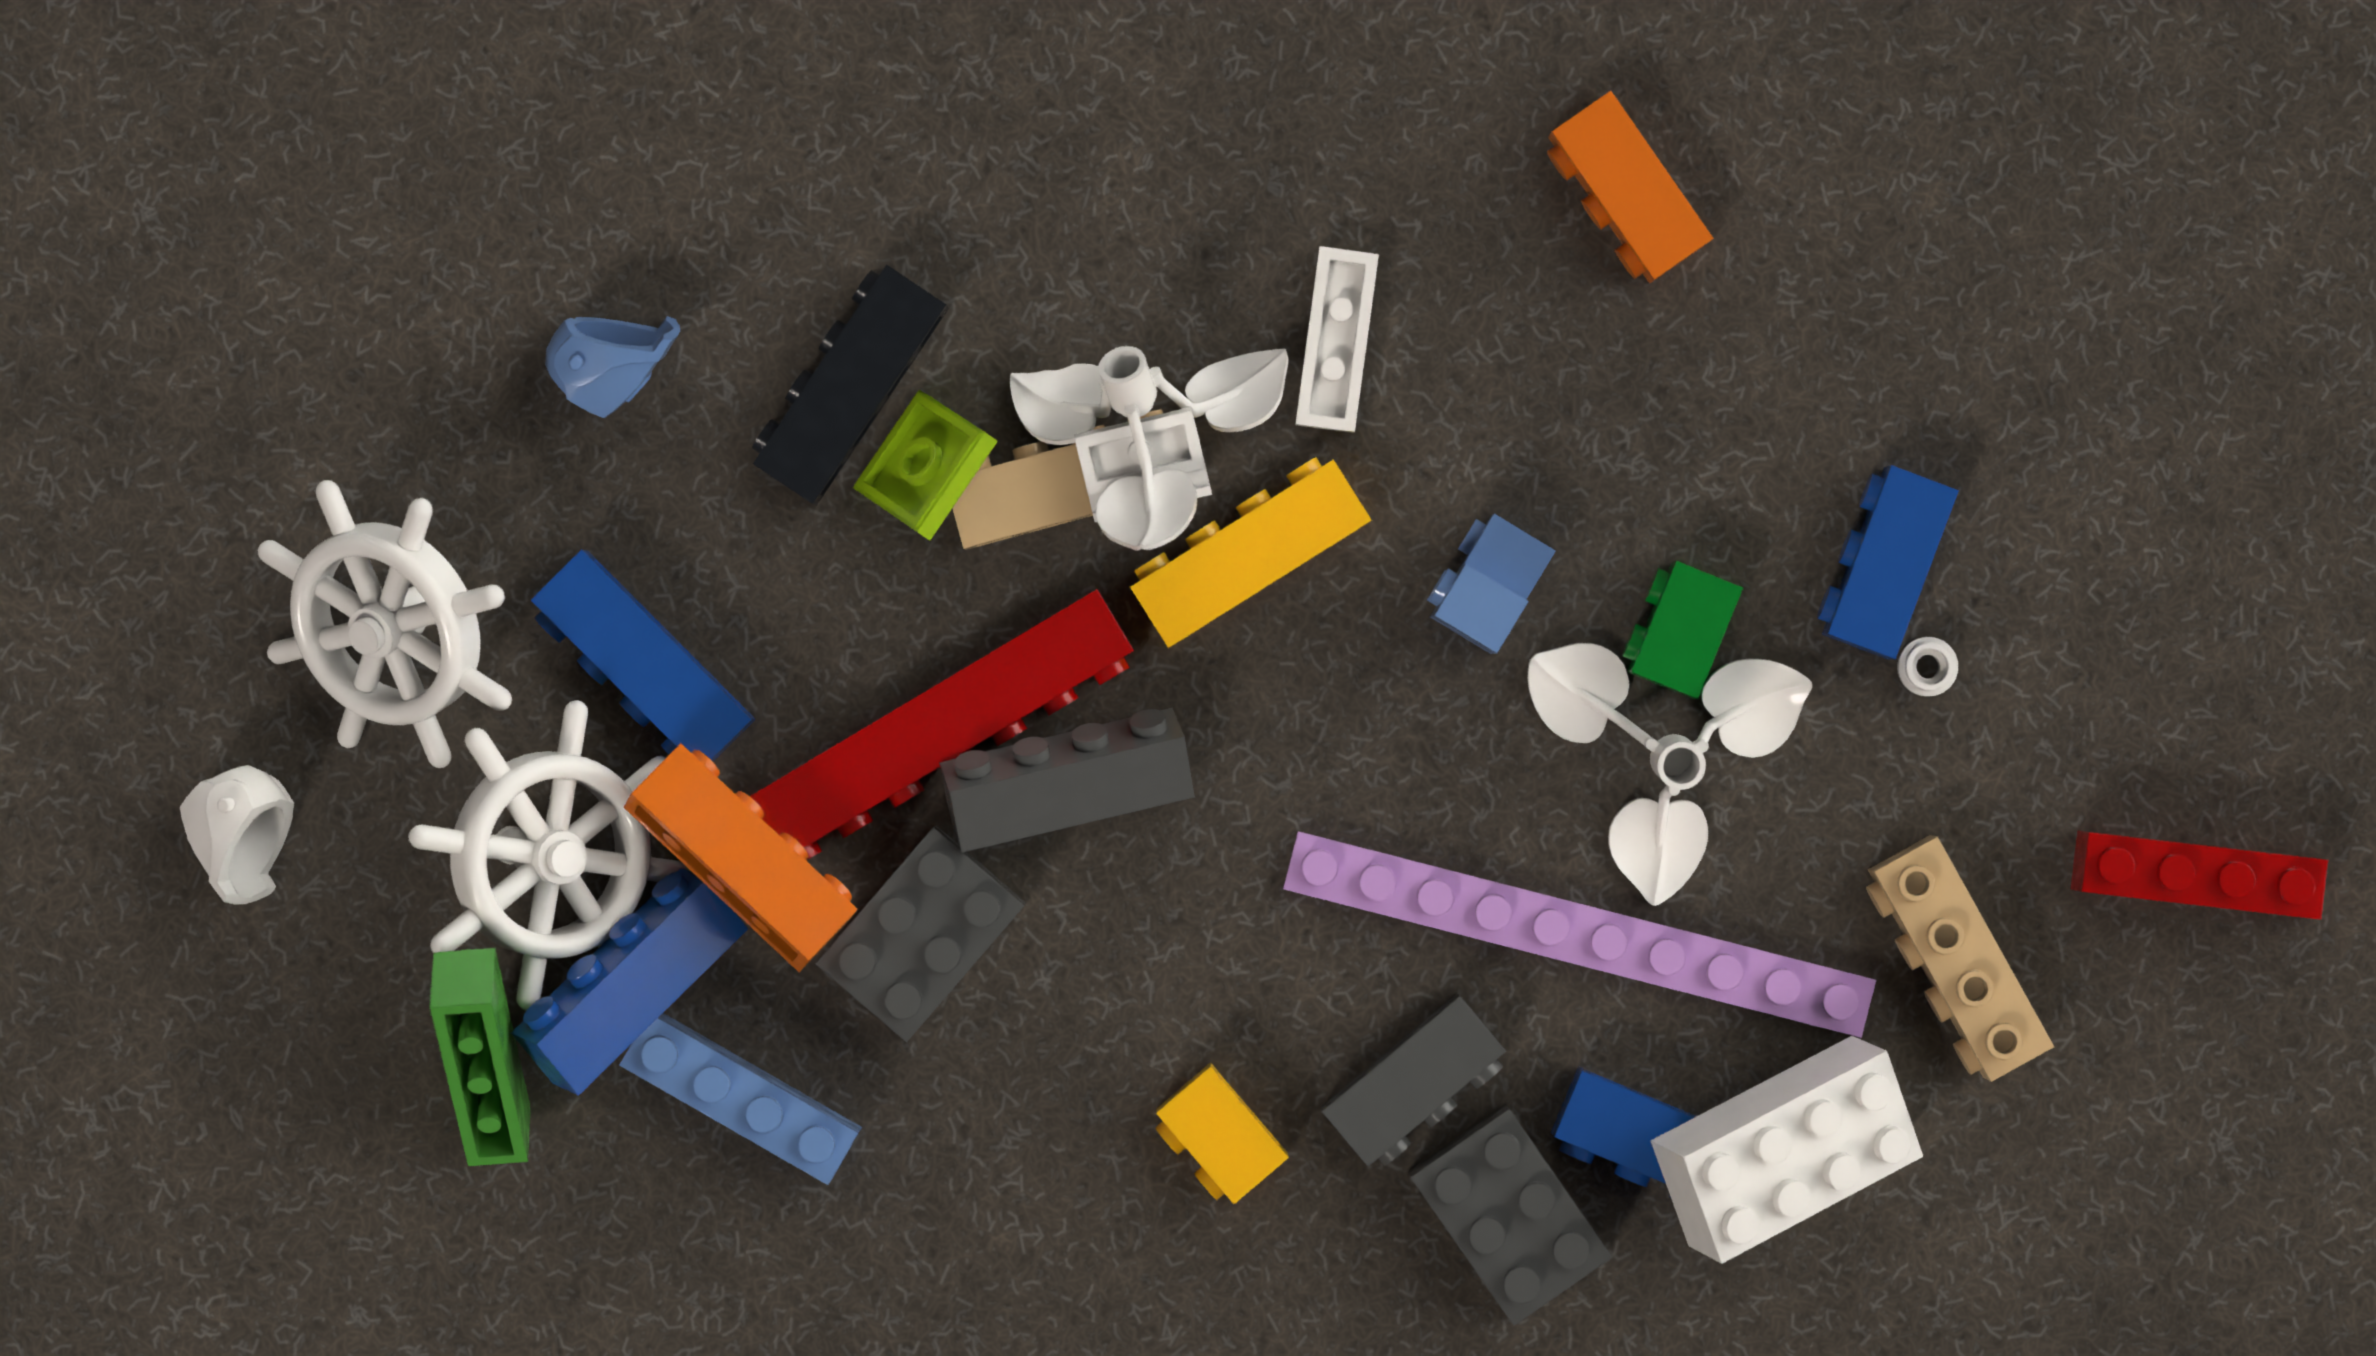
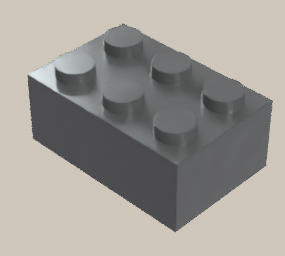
M936 825L830 946L816 965L905 1042H908L1025 906L1026 902L968 852L961 853L959 844Z
M1506 1104L1408 1171L1412 1181L1513 1326L1613 1258Z

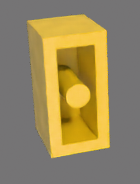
M1211 1062L1156 1109V1114L1162 1120L1155 1127L1156 1131L1177 1155L1184 1149L1189 1151L1201 1165L1194 1172V1175L1216 1200L1225 1194L1233 1204L1237 1203L1289 1158L1288 1152Z

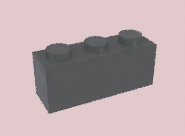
M1457 993L1321 1106V1110L1368 1167L1377 1159L1385 1166L1411 1145L1406 1135L1421 1122L1425 1121L1431 1128L1446 1117L1457 1106L1452 1097L1469 1082L1475 1089H1478L1503 1068L1498 1058L1506 1050Z

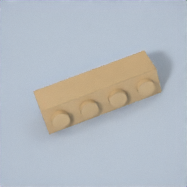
M1162 409L1150 411L1141 416L1140 419L1162 414L1163 411ZM1104 425L1095 426V427H1094V430H1095V429H1099V428H1104L1105 426H1104ZM1042 441L1013 449L1012 452L1015 460L991 466L990 458L987 456L952 508L963 549L976 548L1093 516L1076 443L1050 451L1047 443Z

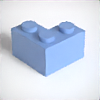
M1493 514L1486 524L1475 519L1458 547V550L1467 556L1457 573L1449 568L1445 570L1427 598V601L1436 606L1430 618L1490 654L1498 653L1529 602L1527 600L1528 596L1556 552L1508 521Z

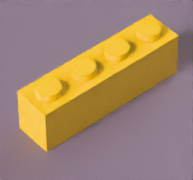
M1317 457L1311 459L1286 475L1292 486L1272 498L1266 489L1260 491L1235 507L1241 518L1223 529H1220L1214 520L1185 539L1190 550L1172 561L1163 552L1134 571L1140 581L1130 588L1168 648L1372 521L1334 459L1324 466L1320 464Z

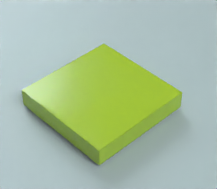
M919 389L854 484L853 489L930 541L998 441Z

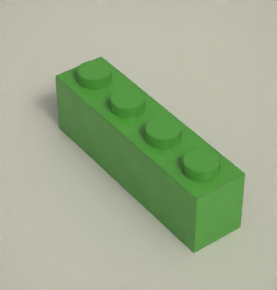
M495 948L434 952L430 1010L468 1166L528 1162L530 1101L516 1039L511 1034L513 1026Z

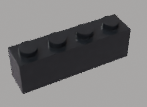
M887 264L880 275L871 270L863 279L852 297V300L859 304L858 308L847 324L840 320L834 323L819 346V350L826 354L813 374L806 369L802 371L785 397L793 405L780 424L771 419L752 446V449L759 453L753 463L755 466L815 506L818 505L949 309L945 303Z

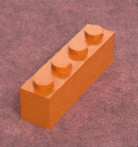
M680 743L631 793L623 808L800 973L858 910L850 902L852 900L850 891L836 877L830 874L822 876L806 861L808 858L806 850L795 838L785 832L778 835L762 820L764 817L763 810L749 795L742 791H738L736 794L731 791L718 778L720 771L709 757L696 749L690 752Z

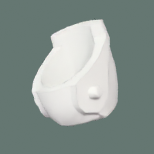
M249 765L239 766L220 773L213 778L201 781L180 806L187 839L198 860L209 875V883L224 902L234 905L248 904L270 895L276 888L268 873L284 845L292 822L294 809L293 800L279 780Z

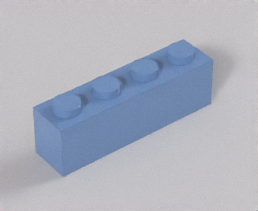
M664 1013L630 1045L619 1066L827 1185L834 1178L862 1129L858 1124Z

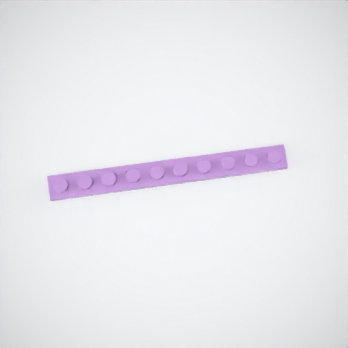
M1300 831L1297 832L1283 886L1284 890L1862 1038L1876 980Z

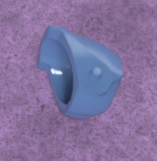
M668 316L658 328L603 318H569L564 320L556 330L547 346L545 365L550 377L566 394L567 400L589 413L606 418L625 402L629 403L645 386L652 375V370L666 356L681 331L680 325L676 319Z

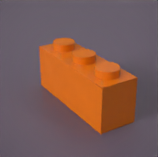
M1612 91L1606 93L1550 133L1548 138L1554 145V147L1547 151L1550 160L1566 181L1575 176L1588 194V196L1581 200L1584 209L1600 230L1607 225L1611 227L1622 245L1615 249V252L1623 266L1634 279L1643 274L1650 284L1714 239Z

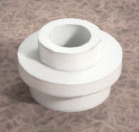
M1921 637L1907 644L1900 653L1897 664L1898 675L1903 685L1912 693L1920 696H1936L1948 690L1954 683L1958 673V660L1953 649L1943 640L1935 637ZM1924 655L1934 657L1938 663L1937 673L1928 679L1920 676L1917 671V662Z

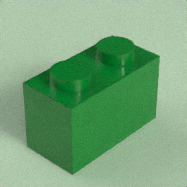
M1679 561L1671 562L1668 572L1658 568L1645 597L1646 602L1654 605L1647 624L1644 627L1635 623L1622 654V657L1632 660L1627 672L1689 698L1698 699L1743 587Z

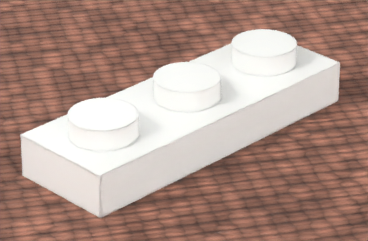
M1319 247L1295 422L1297 426L1355 433L1379 254Z

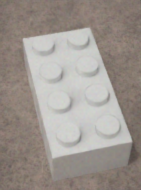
M1854 1036L1844 1039L1651 1140L1688 1246L1721 1264L1923 1157L1888 1052Z

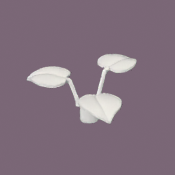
M1123 346L1105 354L1099 366L1073 364L1060 370L1011 373L1010 389L1015 410L1024 427L1032 436L1047 444L1066 445L1075 443L1074 434L1094 430L1096 417H1108L1111 407L1128 418L1141 466L1142 477L1128 476L1111 483L1099 496L1096 504V517L1102 532L1110 540L1133 550H1150L1163 546L1177 538L1188 527L1197 506L1195 487L1184 471L1171 469L1153 475L1152 463L1140 417L1152 409L1157 396L1156 387L1180 408L1192 407L1194 418L1206 414L1209 425L1215 430L1221 432L1245 431L1262 424L1276 411L1283 395L1289 358L1286 349H1273L1248 353L1213 363L1197 372L1190 379L1185 388L1186 398L1163 378L1159 367L1149 369L1145 355L1141 350L1131 346Z
M1574 643L1538 652L1529 660L1527 677L1530 696L1540 718L1548 728L1563 739L1576 743L1595 741L1604 731L1607 719H1610L1651 751V767L1666 786L1660 792L1658 802L1649 798H1636L1626 803L1611 822L1608 844L1611 856L1617 867L1634 884L1647 902L1653 906L1666 901L1682 888L1696 870L1706 850L1708 825L1701 808L1689 800L1670 802L1671 796L1678 795L1680 790L1695 786L1702 779L1706 769L1703 753L1709 748L1708 741L1713 731L1718 728L1722 744L1737 755L1751 758L1765 756L1778 749L1789 738L1796 726L1803 704L1812 689V682L1806 676L1779 662L1764 659H1741L1726 663L1709 676L1702 688V703L1714 718L1704 724L1697 740L1691 742L1685 736L1671 734L1657 741L1615 710L1627 697L1629 677L1619 657L1601 645Z

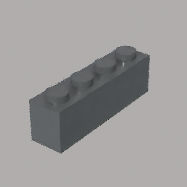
M1173 708L1142 710L1130 718L1104 724L1087 723L1078 726L1071 732L1045 738L1027 737L1011 746L986 752L979 750L968 751L960 754L956 759L939 762L951 823L961 853L1195 797L1185 736Z

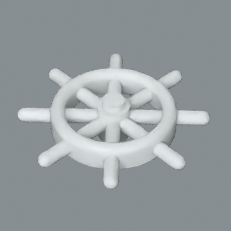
M324 480L316 487V497L333 536L319 543L304 559L273 540H266L258 547V556L264 563L293 581L290 616L294 637L271 643L267 650L268 658L275 664H283L303 658L319 684L329 695L345 707L337 732V740L341 746L345 748L357 746L367 719L387 725L413 724L428 761L436 768H444L451 762L452 755L435 714L455 702L465 691L497 711L508 709L512 703V696L506 688L477 670L480 656V631L476 613L501 606L505 599L504 591L497 585H487L467 591L450 563L434 547L424 541L433 510L428 500L417 498L410 503L402 528L377 522L354 524L338 485L331 480ZM369 558L390 566L383 589ZM342 561L346 565L357 593L333 578L336 569ZM330 605L349 616L348 622L334 626ZM436 624L441 647L421 635L426 626ZM352 646L357 652L362 654L359 665L352 659L345 647ZM411 657L437 673L435 680L428 689H424ZM385 661L389 666L398 689L379 682Z
M579 700L569 702L564 709L557 752H534L506 762L483 729L474 728L469 730L465 735L466 747L486 777L478 784L465 802L455 829L417 825L409 833V841L417 849L450 853L452 881L460 905L464 910L463 913L432 938L430 944L432 952L455 951L480 931L488 939L503 948L523 954L516 1000L518 1005L524 1010H527L534 1002L541 999L547 959L571 957L592 950L597 946L599 948L610 938L609 933L615 923L624 916L633 913L642 897L647 881L659 882L662 878L677 872L680 868L689 870L681 861L651 857L649 831L623 808L631 793L666 758L663 756L652 758L623 781L606 766L589 758L582 757L588 708ZM553 779L545 822L524 790L538 782ZM579 783L587 788L599 802L570 825L576 784ZM506 807L519 827L506 826L496 835H492L494 825ZM611 823L615 841V852L585 847L589 840ZM487 858L500 860L510 865L515 864L517 869L491 889L487 872ZM583 872L610 875L608 884L598 901H596L580 875ZM535 885L528 929H525L511 920L504 910ZM560 888L579 919L569 925L552 930Z

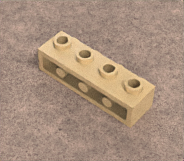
M1929 835L1868 869L1874 883L1866 886V890L1883 918L1890 914L1895 918L1903 935L1895 939V942L1911 970L1921 966L1932 985L1931 988L1924 991L1925 997L1941 1023L1949 1018L1951 1019L1961 1037L1960 1040L1953 1043L1954 1049L1970 1075L1980 1071L1983 1078L1992 1082L2054 1047L1937 836Z

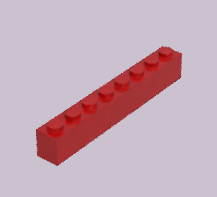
M1096 589L750 797L763 810L764 817L762 820L778 835L785 832L804 847L808 854L807 861L822 852L817 843L819 839L836 829L843 839L874 821L868 810L889 798L893 807L896 808L923 792L925 789L920 779L940 768L939 762L956 759L960 754L971 751L973 747L990 737L998 747L1028 729L1022 718L1040 707H1043L1047 715L1050 716L1077 700L1079 697L1073 688L1092 676L1095 677L1100 686L1129 669L1130 666L1125 657L1133 653L1134 649L1099 590Z

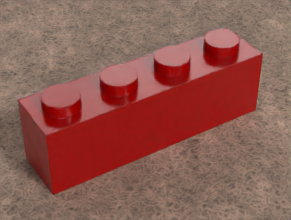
M2077 830L2071 890L2322 920L2328 860Z

